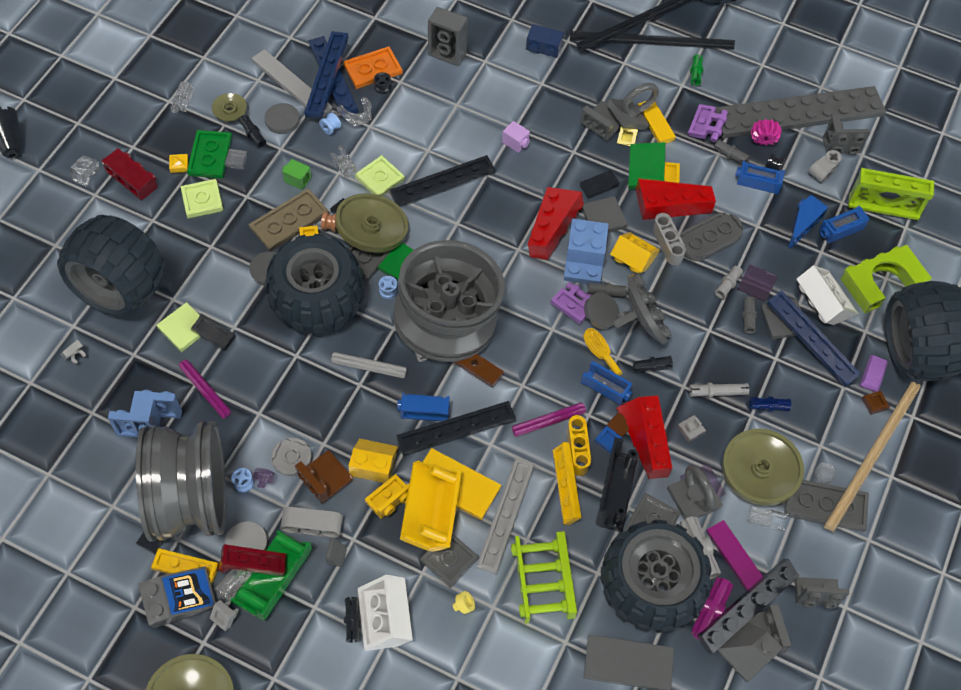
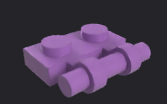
M699 104L688 131L689 136L706 139L707 134H711L710 140L716 142L722 134L721 129L727 121L728 111L723 109L718 114L716 113V107ZM712 121L717 122L715 127L711 126Z
M568 282L566 288L570 291L568 292L562 288L551 299L550 304L580 325L586 319L584 305L591 294L582 291L579 285Z

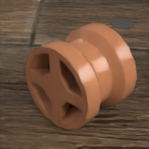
M328 212L323 213L321 230L330 229L332 232H337L335 226L336 214L329 215Z

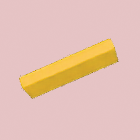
M646 101L638 103V106L642 105ZM654 102L647 110L642 112V115L650 124L649 128L658 143L675 141V134Z
M158 548L151 569L172 574L206 566L211 585H213L219 563Z

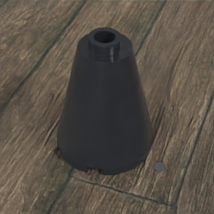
M0 107V152L4 157L14 158L20 153L18 113L12 107H7L8 109Z

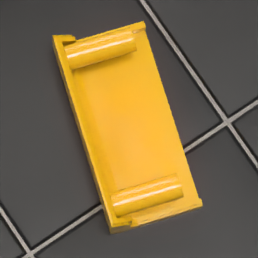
M421 461L413 462L400 540L427 551H439L450 548L462 470H445L434 464L429 466Z

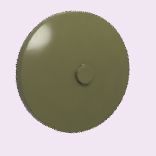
M362 193L352 195L340 203L335 215V226L339 235L353 247L367 252L379 253L393 250L401 245L407 235L408 219L401 207L392 200L377 194Z
M750 429L741 432L730 441L722 458V471L727 484L740 498L756 505L773 506L787 501L796 493L803 481L804 464L796 446L785 436L768 429Z
M187 654L169 660L153 674L146 687V690H235L232 679L226 669L216 660L199 654Z

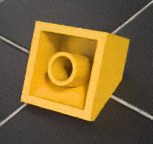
M629 232L619 236L610 255L614 257L616 262L625 263L630 266L629 268L632 271L642 273L649 268L661 250Z
M359 438L352 451L348 465L349 473L352 477L385 483L391 478L398 446Z

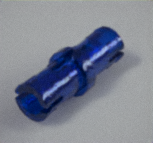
M768 396V398L751 397L749 405L751 410L762 409L768 412H773V410L790 411L791 399L773 398V396Z

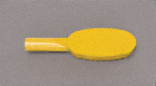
M588 328L583 335L587 347L597 358L604 359L613 373L620 376L623 372L610 356V348L606 340L595 328Z

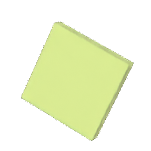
M382 155L355 174V178L372 194L384 196L390 189L405 181V176Z
M216 179L180 186L187 218L223 211Z
M187 302L156 325L180 352H183L201 338L191 331V327L200 315Z

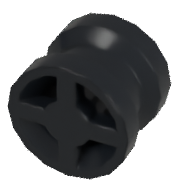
M384 72L376 74L374 76L375 91L379 94L389 93L391 91L390 75Z
M772 153L765 167L780 171L785 159L777 158Z

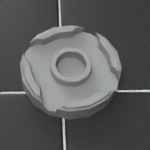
M290 437L275 445L272 450L271 459L273 467L278 473L283 476L294 477L297 476L295 465L300 461L305 466L309 465L312 455L305 441Z
M250 521L240 522L233 526L225 539V544L260 550H266L268 545L264 529L257 523Z

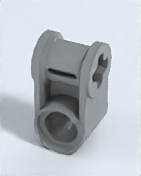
M835 150L828 151L810 167L808 172L821 183L825 182L837 170V166L842 159L841 154Z

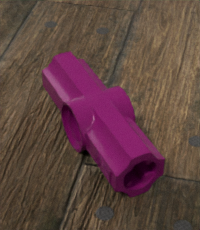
M716 578L710 595L699 612L700 614L692 628L691 634L694 638L700 640L697 635L724 612L726 608L725 603L734 586L727 579Z

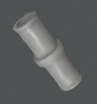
M733 266L728 275L722 278V283L715 290V295L718 298L724 299L728 292L736 286V281L743 274V270L738 266Z

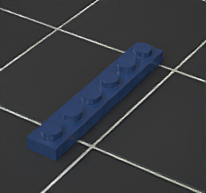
M331 31L304 111L305 117L322 119L348 42V33Z
M324 36L308 40L309 47L319 67L327 46ZM338 69L331 95L341 117L344 118L358 114V108L340 69Z
M782 290L766 303L844 387L860 376L861 373Z

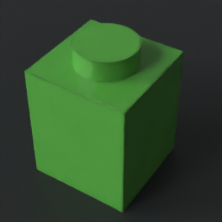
M293 159L282 169L284 182L301 190L305 188L312 178L310 167Z

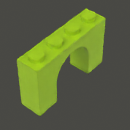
M908 245L897 246L887 253L882 252L875 258L865 259L856 266L850 265L844 270V274L841 277V281L864 314L880 308L886 299L874 282L873 273L878 271L890 272L896 275L905 287L915 283L931 281L932 279Z

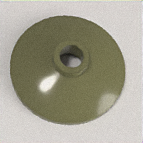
M235 93L222 94L212 104L214 116L219 120L227 122L240 119L247 110L245 99Z

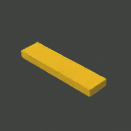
M563 442L553 449V457L564 525H571L581 519L570 443Z

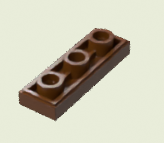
M478 354L465 360L453 362L492 388L504 374L503 370Z

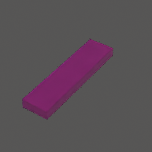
M724 520L706 530V533L744 589L748 591L763 577Z

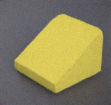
M621 126L617 144L627 146L635 144L638 130Z

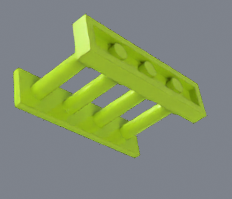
M565 531L556 532L555 539L552 542L520 545L519 536H515L514 544H511L512 556H516L522 604H519L520 617H524V623L529 624L530 614L556 611L566 613L567 619H575L577 608ZM550 550L557 552L558 559H555V562L523 565L522 553ZM552 570L560 572L561 579L558 582L526 585L524 573ZM557 590L563 592L564 600H561V602L539 605L528 604V593Z

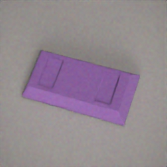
M870 355L859 386L873 392L879 391L888 361Z

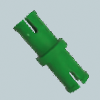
M696 54L692 58L690 83L693 85L695 80V86L701 84V75L704 68L702 66L703 56L700 55L699 60V54Z

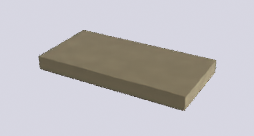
M307 188L250 223L249 228L271 252L300 234L299 227L313 226L321 221L323 213H329V210Z

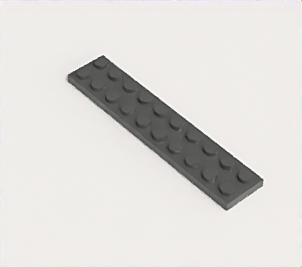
M875 86L716 107V113L718 114L723 109L728 111L727 121L721 129L722 139L751 135L753 124L758 122V120L773 119L774 122L777 121L781 130L829 124L832 115H839L840 122L883 117L886 114Z

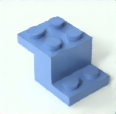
M572 219L564 281L585 284L589 282L601 283L608 223Z
M150 390L134 392L130 413L124 410L109 411L108 420L117 436L138 437L142 426L151 427L152 425H159L161 417L181 419L182 410L175 394L168 391L157 393Z

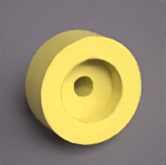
M463 591L456 595V602L453 603L455 611L460 610L463 614L474 611L475 602L469 592Z

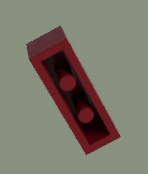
M117 148L102 160L105 171L141 201L157 189L154 174L150 171L147 172L138 161H133L127 152H122Z

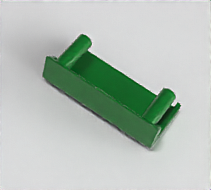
M278 530L276 537L266 551L286 553L285 573L282 576L251 572L235 597L231 598V603L256 618L265 621L312 551L311 542L304 541L300 543Z

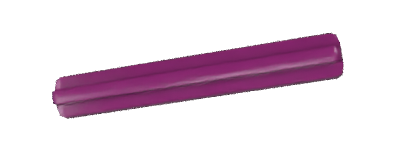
M187 359L179 363L180 369L223 419L230 416V409Z
M580 402L513 425L512 432L517 437L570 419L572 416L584 414L586 412L585 405Z

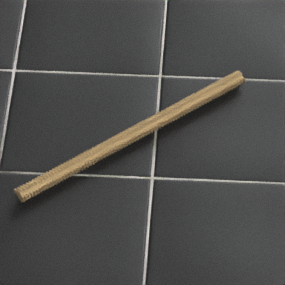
M911 382L862 465L824 526L825 529L834 532L836 526L840 523L843 515H845L844 513H846L845 511H847L846 509H848L847 507L854 500L856 492L863 485V481L866 480L873 465H875L874 463L878 460L879 454L882 453L892 433L897 428L896 426L900 423L919 391L920 384Z

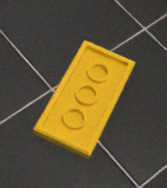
M431 448L423 463L429 466L434 464L445 470H462L456 507L482 521L502 485Z

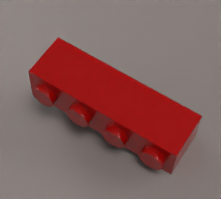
M638 397L618 406L616 410L624 416L627 422L631 442L638 451V457L648 479L668 478L672 470V463L659 397Z

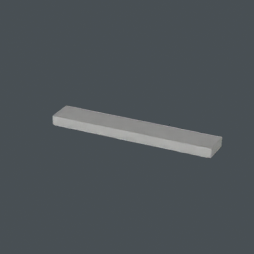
M265 49L252 57V62L306 108L312 90ZM328 102L323 117L332 111V106Z
M515 458L476 569L494 575L497 574L535 463Z

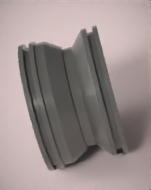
M433 241L413 250L402 263L398 279L399 293L394 306V325L401 340L414 352L436 361H461L481 352L492 339L497 321V312L504 296L505 282L499 266L483 250L461 241ZM426 284H427V286H428V288L420 287V286H423V285H426Z
M215 420L209 421L208 424L205 421H200L193 431L185 436L167 426L152 425L151 427H141L136 446V487L140 519L148 541H156L157 539L161 541L175 537L189 525H196L207 536H213L214 533L216 535H223L226 524V479L221 437Z

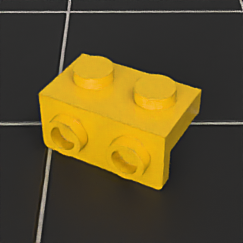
M395 474L366 497L365 503L380 519L385 515L389 516L395 511L396 506L406 502L409 484L406 485Z

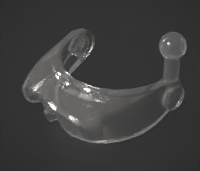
M363 97L361 102L364 106V113H350L342 105H339L334 114L339 117L340 113L350 125L356 127L371 121V103L367 98Z

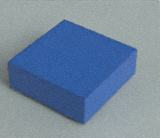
M606 426L595 438L594 443L610 454L615 437L621 439L622 437Z

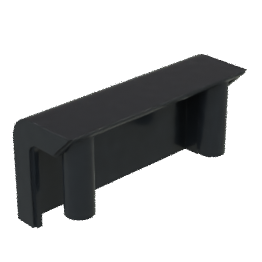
M615 437L608 462L596 525L623 532L637 465L638 451L630 449L628 454L620 452L624 440Z

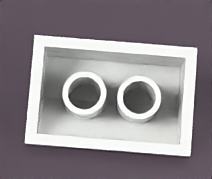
M813 265L797 278L800 290L807 294L810 305L818 310L820 313L818 316L823 323L835 325L859 314L829 270Z
M386 574L358 588L365 651L398 647L413 640L405 578Z

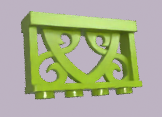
M861 168L854 187L849 193L848 207L855 209L860 205L864 211L919 220L927 203L934 196V181ZM892 192L897 193L901 197L895 199L884 198L879 193Z

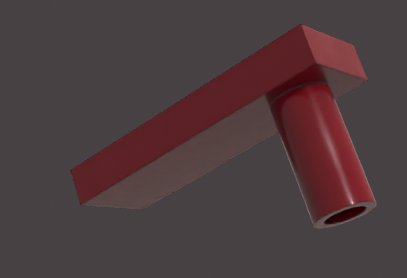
M224 544L221 549V560L218 564V570L221 573H228L230 569L282 576L285 573L286 553Z

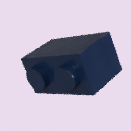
M532 24L526 40V50L558 58L563 44L564 32Z

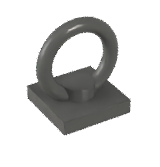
M644 83L630 91L624 100L610 98L606 104L623 128L646 130L650 124L642 115V112L647 110L656 101L659 89L654 83ZM652 90L651 96L642 105L636 106L631 101L639 93Z
M688 465L685 470V479L667 487L684 520L691 516L700 518L723 507L704 471L697 465Z

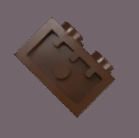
M329 450L307 466L302 461L295 465L297 476L321 504L353 481L351 474Z

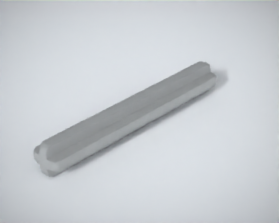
M333 352L331 357L332 363L400 378H405L407 368L339 352Z

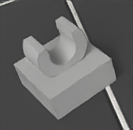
M78 340L60 354L65 360L70 356V361L73 364L78 363L74 358L75 354H80L83 358L86 356L84 351L78 350L83 346Z
M695 415L681 422L677 427L688 443L705 434L706 431Z
M219 600L214 604L209 619L224 631H227L232 626L239 609L232 610L229 608V601L223 603Z

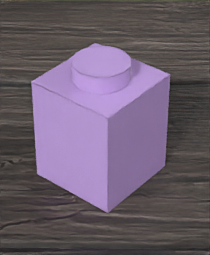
M513 121L503 131L502 143L519 153L529 145L530 131Z

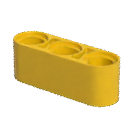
M575 415L569 420L567 438L571 448L574 474L583 476L588 473L591 464L587 423L584 417ZM576 425L579 426L581 429H575L572 426ZM579 443V444H581L583 447L579 448V447H576L574 444ZM577 462H583L585 466H579Z

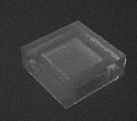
M229 149L225 161L226 167L243 169L247 158V151Z

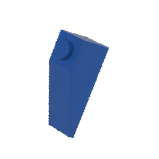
M810 195L807 199H802L797 206L799 209L795 217L788 245L789 248L798 243L826 214L828 207L813 195Z

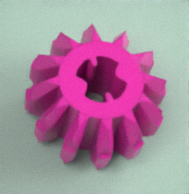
M773 119L758 120V122L753 124L751 130L754 143L767 146V144L774 145V142H779L781 126L777 121L774 122Z

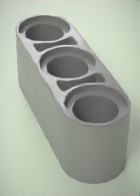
M660 213L655 218L653 233L668 263L676 266L682 263L686 248L671 217L666 213Z
M285 507L280 529L287 533L337 538L340 536L343 515L333 511Z

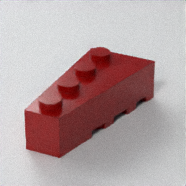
M638 178L635 192L642 220L655 219L660 213H666L670 217L710 214L713 212L716 199L712 186Z
M547 187L527 244L530 257L549 259L559 244V239L567 232V227L572 219L576 218L577 212L584 206L581 191Z

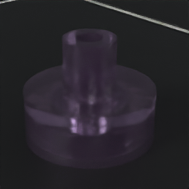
M256 468L253 478L258 481L257 487L265 488L266 483H272L275 473L268 469Z

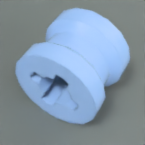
M332 112L327 115V118H322L319 121L321 128L328 135H331L334 129L341 127L339 118Z
M384 276L380 279L379 293L382 298L393 299L396 297L398 288L394 277Z
M238 468L231 475L234 488L238 492L245 493L252 489L254 480L248 469Z

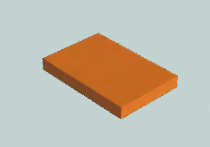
M390 46L343 61V66L355 89L373 84L374 76L381 72L389 74L390 77L403 74V70Z

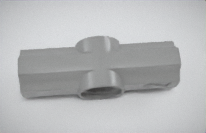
M691 516L681 521L680 525L687 529L686 532L693 538L697 537L704 546V555H708L712 572L710 579L719 576L721 572L713 555V545L709 537H705L698 518Z

